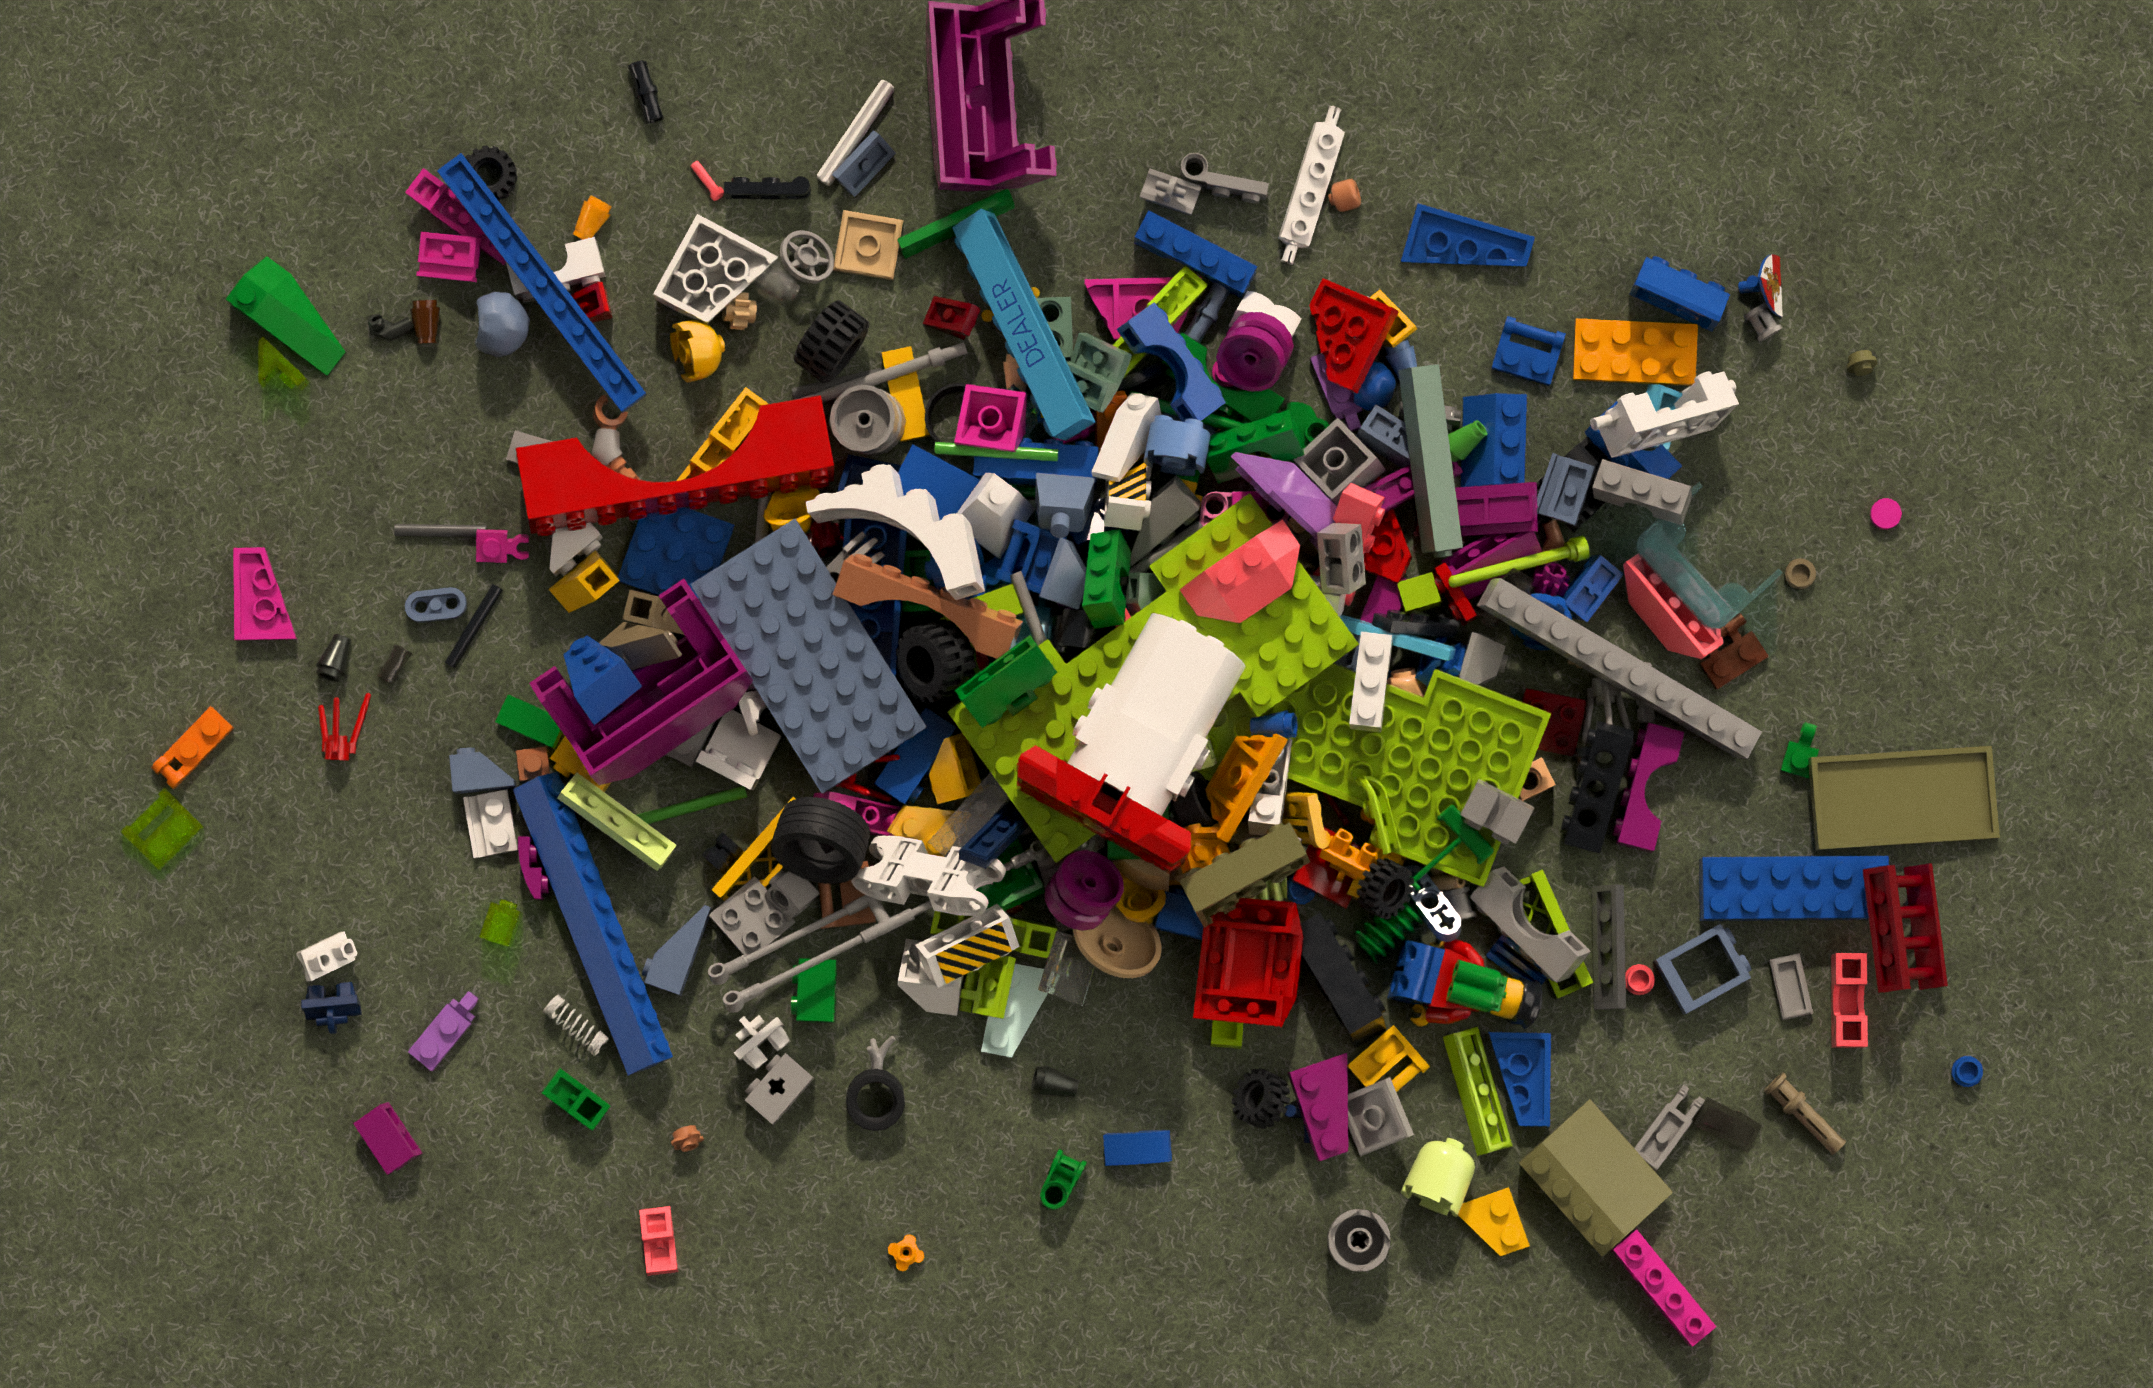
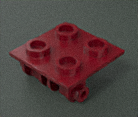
M1526 688L1522 702L1551 713L1537 750L1573 756L1587 700Z

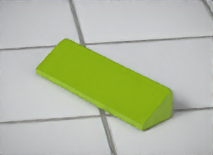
M1478 1027L1444 1036L1443 1040L1477 1156L1511 1147L1512 1142ZM1471 1035L1473 1036V1040H1474V1043H1475V1047H1476V1050H1477V1054H1476L1475 1049H1474V1045H1473V1042H1472ZM1479 1064H1481L1486 1084L1484 1083V1079ZM1488 1093H1489V1095H1490L1491 1102H1492V1105H1493V1109H1494L1495 1114L1493 1113V1110H1492V1107H1491V1104H1490V1100H1489V1097H1488ZM1497 1122H1498V1126H1499V1129H1500V1133H1501L1503 1142L1501 1141V1138H1500V1134H1499V1131H1498V1128H1497Z

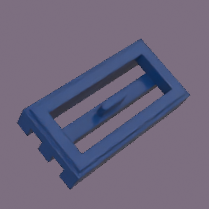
M1502 934L1486 956L1515 979L1520 977L1530 981L1535 979L1542 985L1547 977L1531 967L1521 956L1514 954L1503 943L1505 942L1540 970L1541 967L1533 959L1525 957L1520 952L1519 946L1511 938Z

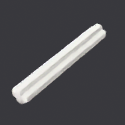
M881 80L818 172L817 179L827 186L833 183L835 177L832 174L853 153L893 94L894 87L889 82Z

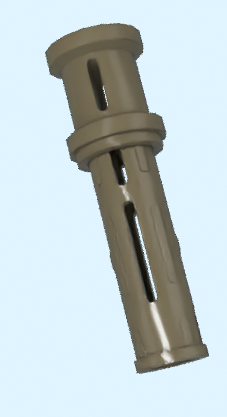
M1782 1072L1765 1088L1764 1092L1767 1095L1771 1094L1783 1106L1782 1111L1785 1114L1790 1115L1792 1113L1821 1142L1830 1154L1834 1155L1843 1147L1846 1140L1805 1101V1093L1803 1091L1798 1092L1786 1080L1787 1075Z

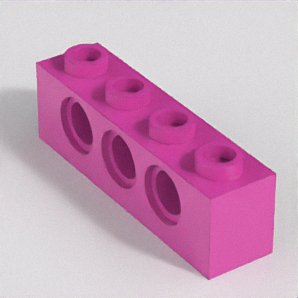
M1633 1229L1611 1249V1252L1688 1346L1693 1347L1716 1328V1325L1637 1229Z

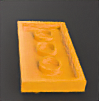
M1576 318L1573 380L1692 386L1695 383L1694 379L1696 377L1698 324Z

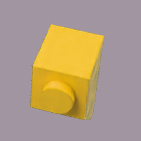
M963 733L945 738L929 773L931 789L937 804L984 791L969 741Z

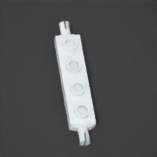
M1329 106L1325 122H1316L1313 125L1278 237L1286 244L1281 262H1287L1290 265L1294 264L1297 249L1307 248L1310 245L1345 132L1336 126L1341 109L1335 106Z

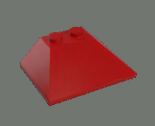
M1240 898L1236 904V909L1228 914H1224V912L1216 913L1211 917L1213 923L1205 928L1203 927L1193 1018L1282 1027L1297 997L1303 945V933L1297 904L1295 902Z

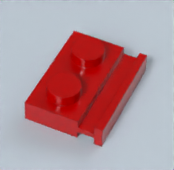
M1447 564L1439 565L1432 572L1438 592L1445 595L1450 603L1447 605L1450 613L1456 621L1460 620L1464 626L1473 621L1477 614L1462 589L1449 585L1448 580L1453 575Z

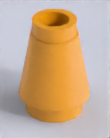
M590 195L588 201L584 200L573 235L582 240L592 238L611 216L609 211L612 207Z

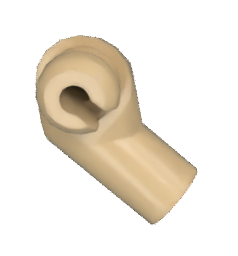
M1435 868L1430 870L1432 873L1430 878L1439 890L1459 889L1465 886V880Z

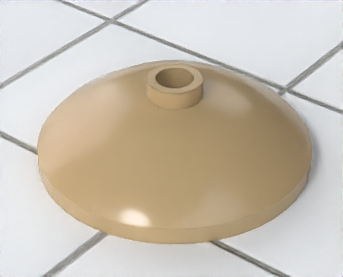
M1117 906L1110 910L1103 923L1095 929L1085 931L1073 929L1077 946L1085 958L1096 968L1112 976L1121 978L1144 976L1153 970L1161 956V940L1152 923L1148 925L1147 922L1136 923L1128 920L1119 911Z

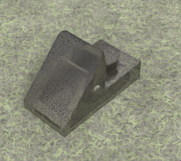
M1709 1097L1705 1098L1692 1124L1746 1153L1749 1152L1762 1126L1740 1111H1734Z

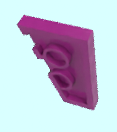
M1347 1053L1288 1072L1287 1074L1316 1160L1322 1161L1348 1152Z

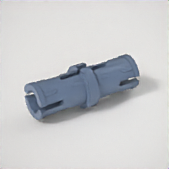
M1213 283L1202 304L1197 305L1195 309L1196 314L1184 334L1201 344L1212 322L1215 323L1217 321V314L1230 294L1229 290L1217 283Z

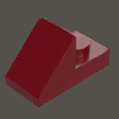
M934 296L923 324L964 340L966 336H970L981 308L971 303Z

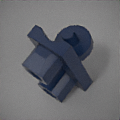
M352 982L337 984V997H326L324 986H308L306 1000H301V1008L305 1013L306 1020L316 1019L317 1026L328 1025L329 1033L336 1034L337 1024H347L348 1016L362 1015L361 1004Z

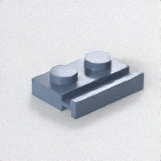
M1552 453L1537 497V514L1576 526L1596 467Z

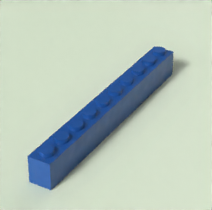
M558 772L541 775L513 789V792L628 1075L644 1071L673 1057L668 1041L664 1036L657 1014L647 994L645 984L638 972L634 957L622 932V927L611 905V900L604 888L598 868L594 863L587 841L577 821L575 811L557 799L560 792L564 789V784Z

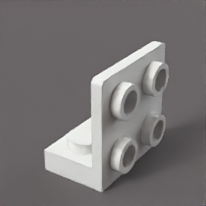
M731 710L723 715L705 751L701 750L696 762L750 790H754L781 739V735L757 723L758 735L750 736L743 715Z

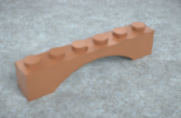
M850 555L843 562L833 592L834 596L860 606L884 600L911 601L928 606L942 613L955 623L968 637L976 651L996 659L1016 644L1023 621L1016 619V615L1010 611L990 609L987 607V603L979 599L971 598L967 600L962 598L955 600L946 590V587L938 590L934 586L929 585L930 582L925 578L905 576L901 574L900 569L894 566L884 565L882 567L872 563L873 560L866 555Z

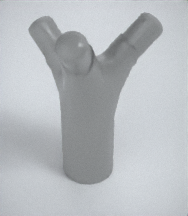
M890 1036L880 1048H878L874 1038L870 1039L871 1046L867 1047V1051L871 1057V1069L883 1070L885 1055L889 1046L896 1040L894 1036Z

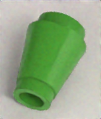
M1476 420L1448 434L1451 460L1453 462H1457L1459 459L1464 460L1487 435V431L1480 421Z

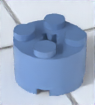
M1157 415L1154 422L1150 424L1144 463L1153 468V463L1161 465V472L1173 475L1195 476V470H1199L1200 474H1202L1205 470L1211 435L1207 430L1203 429V422L1200 420L1186 419L1185 422L1174 421L1169 416Z

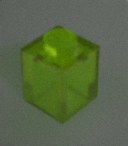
M500 899L499 904L491 902L479 937L511 948L523 915L522 912L516 910L518 904Z

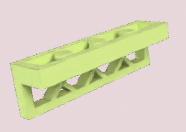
M579 773L573 776L557 797L561 802L656 871L663 867L677 846Z

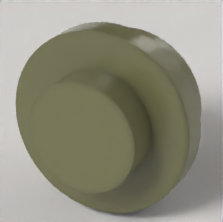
M1869 350L1857 351L1848 356L1847 370L1850 373H1855L1856 376L1870 374L1878 364L1875 356H1872V352Z

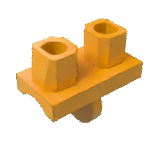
M1339 829L1334 836H1331L1329 846L1322 849L1319 857L1330 862L1329 867L1339 871L1336 878L1337 881L1342 883L1346 875L1356 881L1358 877L1364 880L1366 876L1363 873L1365 870L1370 871L1369 865L1371 863L1377 865L1380 849L1374 847L1371 843H1364L1361 850L1351 846L1353 836L1344 829Z

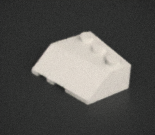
M697 214L653 295L656 301L669 308L708 324L776 261L778 257Z

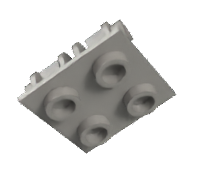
M755 876L708 915L744 956L771 944L795 923L794 920L788 922L783 917V914L765 897L767 889Z

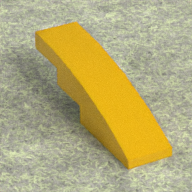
M745 387L711 430L709 437L692 457L690 464L677 481L703 474L728 459L745 441L752 430L760 406L767 405L768 403Z

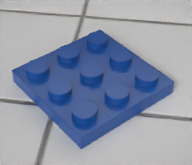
M686 507L677 508V512L668 515H660L659 512L647 513V517L638 520L618 575L619 582L659 596L682 579H685L697 596L690 584L721 565L735 525Z

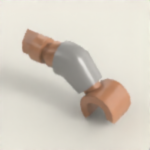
M607 394L602 395L597 400L593 410V418L601 428L596 431L592 456L613 471L640 480L631 467L628 469L625 467L627 462L623 459L622 455L624 453L620 449V432L616 430V428L624 423L628 412H621L619 417L615 419L607 418L602 412V407L608 403Z

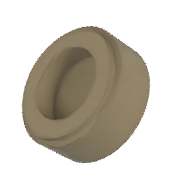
M1798 558L1787 565L1784 577L1790 587L1802 590L1808 588L1814 582L1816 570L1810 561Z

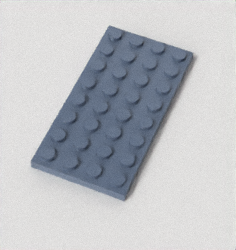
M796 519L791 520L690 584L712 620L753 679L754 687L822 794L927 728L848 601L833 595L836 582Z

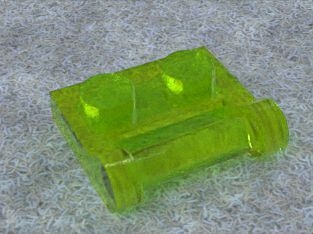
M165 787L158 793L160 796L130 826L126 825L121 830V833L158 870H161L204 827ZM169 805L174 812L144 841L138 834Z

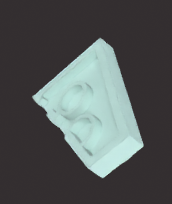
M1015 964L1004 1019L988 1016L981 1052L1012 1058L1060 972Z

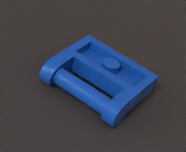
M1507 316L1491 369L1550 386L1566 333L1560 331L1556 333L1516 322V318ZM1514 333L1551 344V352L1548 353L1509 341L1511 334Z
M1015 519L1012 525L1014 532L1001 569H997L995 578L1012 584L1010 575L1014 574L1012 572L1026 533L1033 535L1022 568V574L1028 590L1040 594L1059 538L1054 537L1049 530L1041 529L1030 523Z

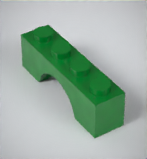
M1180 334L1184 338L1186 347L1193 357L1202 363L1208 378L1221 390L1222 397L1226 403L1219 407L1218 411L1228 417L1233 413L1242 419V423H1250L1279 411L1284 403V398L1269 388L1263 391H1234L1219 386L1211 378L1206 367L1207 348L1186 334ZM1163 360L1161 367L1165 369L1164 375L1176 383L1172 369Z

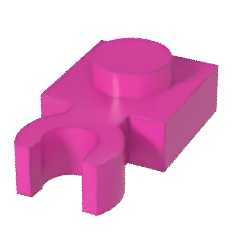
M477 529L476 562L507 563V554H512L517 559L529 558V552L518 550L517 545L521 542L528 543L529 536L519 534L513 539H507L508 530Z

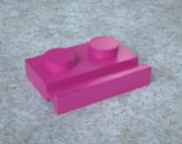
M421 232L418 262L420 264L416 276L477 282L475 276L476 269L479 267L482 238Z

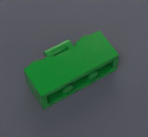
M1029 635L955 691L972 716L983 728L987 724L990 725L997 722L1007 709L1014 717L1038 699L1033 690L1047 685L1058 672L1031 635Z

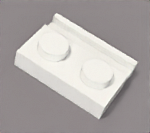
M507 789L463 797L474 859L518 851Z

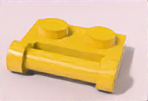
M1286 792L1282 823L1285 825L1290 822L1292 827L1293 825L1308 827V832H1299L1293 828L1297 837L1302 839V844L1312 845L1320 849L1328 847L1331 837L1323 827L1321 804L1317 793Z
M1394 1025L1347 1065L1358 1080L1367 1087L1374 1084L1407 1055L1412 1063L1392 1079L1396 1092L1419 1072L1424 1073L1430 1068L1427 1062Z

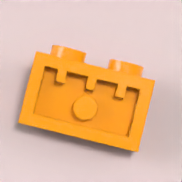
M1198 823L1184 828L1191 832V850L1186 861L1181 866L1182 873H1187L1196 867L1202 869L1212 864V859L1222 853L1230 854L1227 842L1219 839L1216 835V832L1220 829L1219 823L1211 827H1202Z

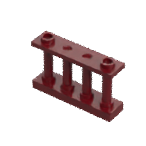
M1932 863L1904 867V875L1896 876L1895 865L1863 869L1878 993L1911 989L1910 980H1918L1919 990L1948 986ZM1898 888H1906L1908 906H1900ZM1910 918L1912 937H1904L1902 919ZM1907 949H1914L1916 968H1908Z

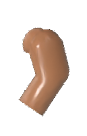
M1552 519L1542 523L1547 536L1542 551L1563 547L1565 541L1557 520Z

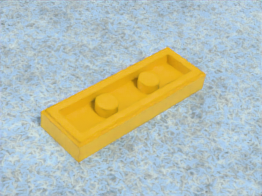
M911 346L881 352L885 369L914 359ZM917 371L889 380L890 394L903 407L906 419L904 434L900 442L931 436L925 424V408Z

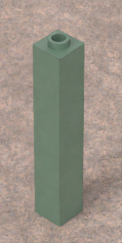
M1439 364L1398 370L1422 553L1433 552L1434 558L1452 556V549L1463 548Z

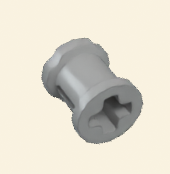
M1766 303L1744 315V319L1746 321L1749 320L1757 332L1759 343L1783 329L1781 324H1776L1768 311L1769 307ZM1760 316L1762 317L1763 321L1767 326L1766 329L1762 324L1761 320L1759 319Z
M1470 886L1443 892L1444 897L1448 899V902L1461 920L1477 916V913L1472 910L1469 899Z

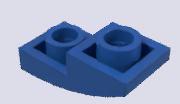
M1143 1130L1133 1133H1107L1103 1135L1105 1166L1172 1161L1170 1130Z

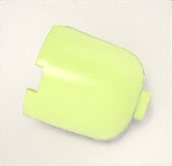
M1447 1138L1446 1142H1428L1421 1148L1402 1187L1401 1194L1408 1199L1413 1194L1421 1199L1420 1206L1446 1216L1450 1211L1452 1212L1451 1215L1457 1217L1474 1174V1160L1463 1150L1464 1144L1457 1140Z

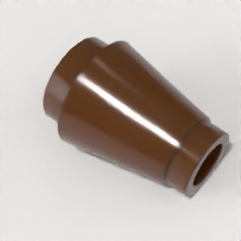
M437 300L412 301L413 308L410 309L418 344L436 343L440 314Z

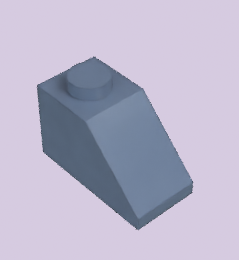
M475 748L457 749V754L449 755L452 790L455 794L517 788V782L481 752H475Z

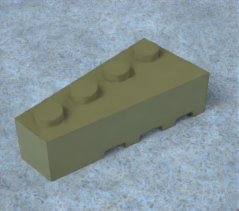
M1290 822L1285 825L1280 823L1271 827L1265 836L1257 840L1256 838H1251L1240 844V849L1230 854L1222 853L1212 859V864L1202 869L1200 867L1193 868L1185 873L1183 879L1179 880L1204 928L1213 923L1211 917L1216 913L1224 912V914H1228L1236 909V904L1240 898H1253L1260 894L1266 888L1265 883L1269 880L1272 883H1277L1310 863L1307 853Z

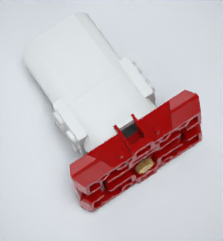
M1152 613L1112 685L1106 683L1103 690L1098 687L1096 688L1088 703L1087 708L1091 709L1087 717L1081 715L1076 723L1072 735L1076 737L1074 745L1077 747L1069 761L1066 763L1040 747L1033 746L1018 758L1016 788L1102 838L1108 839L1140 857L1145 862L1170 874L1181 867L1186 861L1191 850V832L1162 815L1171 799L1176 801L1179 795L1182 797L1186 796L1195 779L1190 774L1194 768L1200 770L1210 752L1206 748L1208 740L1205 738L1246 666L1239 657L1225 648V644L1209 635L1205 637L1196 632L1197 628L1183 620L1179 622L1168 616Z

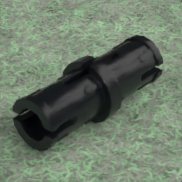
M641 60L628 65L636 90L633 93L635 99L639 100L645 124L663 120L664 116L656 95L658 89L651 80L647 61Z

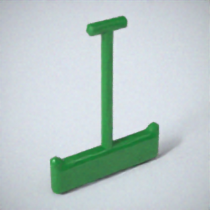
M1450 805L1437 817V820L1444 821L1458 838L1413 877L1414 883L1411 885L1416 891L1420 890L1417 881L1461 842L1477 857V864H1482L1494 852L1491 845L1475 828L1464 823L1465 817L1460 815L1461 812L1454 805Z

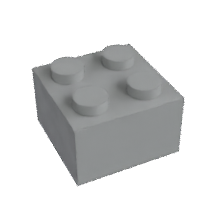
M1339 418L1334 420L1304 448L1305 455L1293 459L1299 469L1336 506H1338L1342 492L1350 483L1364 488L1385 471L1378 458Z

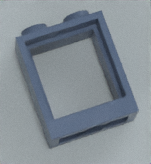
M1719 924L1653 961L1683 1015L1751 978L1748 973L1752 970L1751 966L1743 954L1740 956L1737 954L1733 946L1736 944V940L1728 927L1723 929L1722 925ZM1716 935L1738 976L1693 1001L1671 960Z

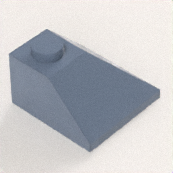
M1059 538L1039 596L1077 610H1082L1086 567L1074 542Z

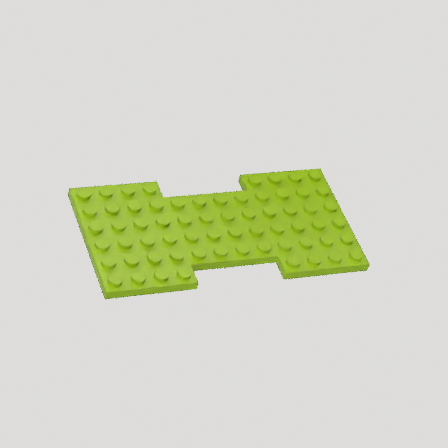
M1250 493L1149 565L1166 589V592L1126 620L1123 625H1119L1067 664L1049 639L1039 645L1040 649L1058 673L1053 676L1047 685L1033 690L1038 699L1014 717L1007 709L997 722L990 725L987 724L982 728L962 701L947 711L1056 863L1096 834L1016 788L1018 758L1022 753L1036 745L1066 763L1069 761L1077 747L1074 745L1076 737L1072 735L1076 723L1081 715L1085 717L1089 715L1091 709L1087 708L1088 703L1096 688L1098 687L1103 690L1106 683L1112 685L1152 613L1165 615L1179 622L1183 620L1197 628L1196 632L1205 637L1209 635L1225 644V648L1239 657L1246 667L1227 701L1241 693L1257 717H1260L1359 645L1298 559L1292 589L1243 622L1235 623L1197 616L1179 589L1256 535L1273 526Z
M1333 663L1261 715L1264 716L1284 710L1296 714L1298 729L1297 736L1291 738L1292 746L1288 779L1363 807L1364 800L1369 798L1362 785L1355 781V777L1371 776L1380 781L1388 796L1401 848L1394 849L1393 844H1389L1391 852L1427 865L1458 838L1444 821L1437 820V817L1450 805H1454L1461 812L1478 779L1519 798L1551 713L1434 669L1424 697L1386 683L1381 732L1350 729L1349 722L1356 671ZM1238 693L1224 704L1208 733L1217 763L1214 766L1198 770L1206 780L1210 781L1236 736H1252L1250 720L1252 717H1257V715L1241 693ZM1371 785L1376 793V796H1378L1379 792L1373 785ZM1381 814L1385 826L1387 825L1385 814ZM1483 826L1481 830L1477 831L1491 845L1494 852L1482 864H1477V857L1461 842L1433 868L1484 887L1501 842L1492 837L1494 831ZM1370 835V838H1369V840H1368V843H1371V844H1372L1371 835Z

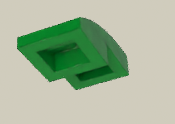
M507 695L495 720V723L553 749L556 748L563 733L547 711L511 695Z

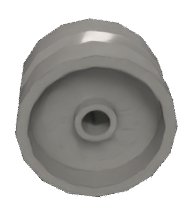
M868 385L850 387L837 397L831 408L830 424L832 433L840 444L860 454L876 456L887 453L898 444L904 434L906 419L903 407L894 396L877 387ZM868 416L870 417L869 423L865 421Z

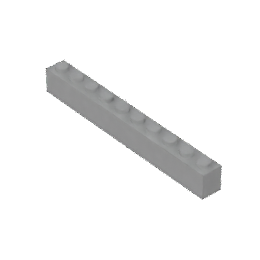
M1502 578L1491 579L1477 604L1479 608L1738 759H1748L1762 731Z

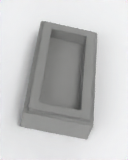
M1800 953L1770 959L1769 964L1782 1020L1813 1014Z

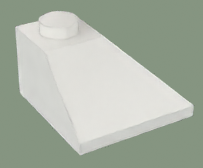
M985 473L956 514H963L972 525L973 535L977 542L1000 559L1011 541L1014 528H1012L1014 520L1018 519L1026 522L1035 508L1019 491L995 473Z
M906 939L898 977V986L926 1012L957 1016L963 976L955 979L954 982L937 988L926 975L915 946L922 941Z

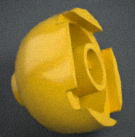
M689 320L673 324L672 328H675L676 332L670 333V344L675 362L679 357L686 373L681 374L682 379L688 383L711 376L717 370L721 362L722 353L725 351L722 336L720 334L717 335L715 330L707 323L699 320Z

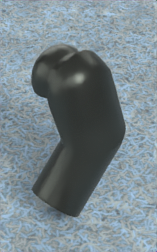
M374 314L369 317L367 322L369 331L374 336L386 341L396 340L414 331L409 317L392 323L383 319L381 315Z

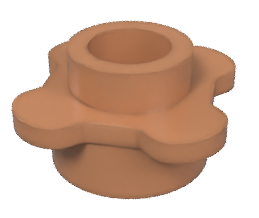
M690 1125L673 1132L674 1139L671 1141V1144L675 1150L681 1149L682 1152H687L699 1146L698 1143L702 1142L704 1138L700 1136L701 1133L697 1131L696 1126Z

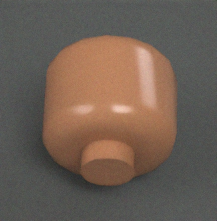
M1353 179L1343 180L1332 185V193L1328 195L1331 206L1335 205L1340 212L1360 207L1361 196L1358 186Z

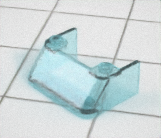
M1700 482L1691 489L1692 498L1702 489L1703 486ZM1657 519L1639 536L1636 542V550L1639 556L1706 628L1712 630L1721 629L1783 573L1780 569L1776 570L1751 594L1738 583H1728L1716 591L1676 548L1686 534L1684 522L1683 525H1679L1663 519Z

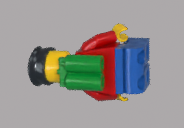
M1455 939L1450 942L1441 941L1440 944L1430 942L1429 946L1404 940L1402 941L1396 967L1402 968L1403 971H1394L1387 997L1414 1005L1412 1009L1422 1014L1420 1017H1412L1410 1020L1419 1027H1423L1428 1023L1451 1024L1467 1019L1472 1012L1482 1011L1506 1018L1510 1024L1521 1025L1526 1029L1534 1023L1540 1013L1543 991L1538 980L1530 981L1522 977L1516 980L1502 976L1497 970L1485 967L1484 959L1471 944ZM1420 1003L1429 1008L1426 1010Z

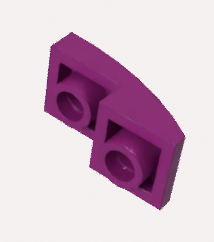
M518 836L519 860L525 882L534 899L543 900V894H549V878L547 875H544L543 868H532V862H538V851L535 844H533V839L531 837Z

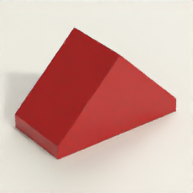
M603 282L594 283L571 294L592 323L613 318Z

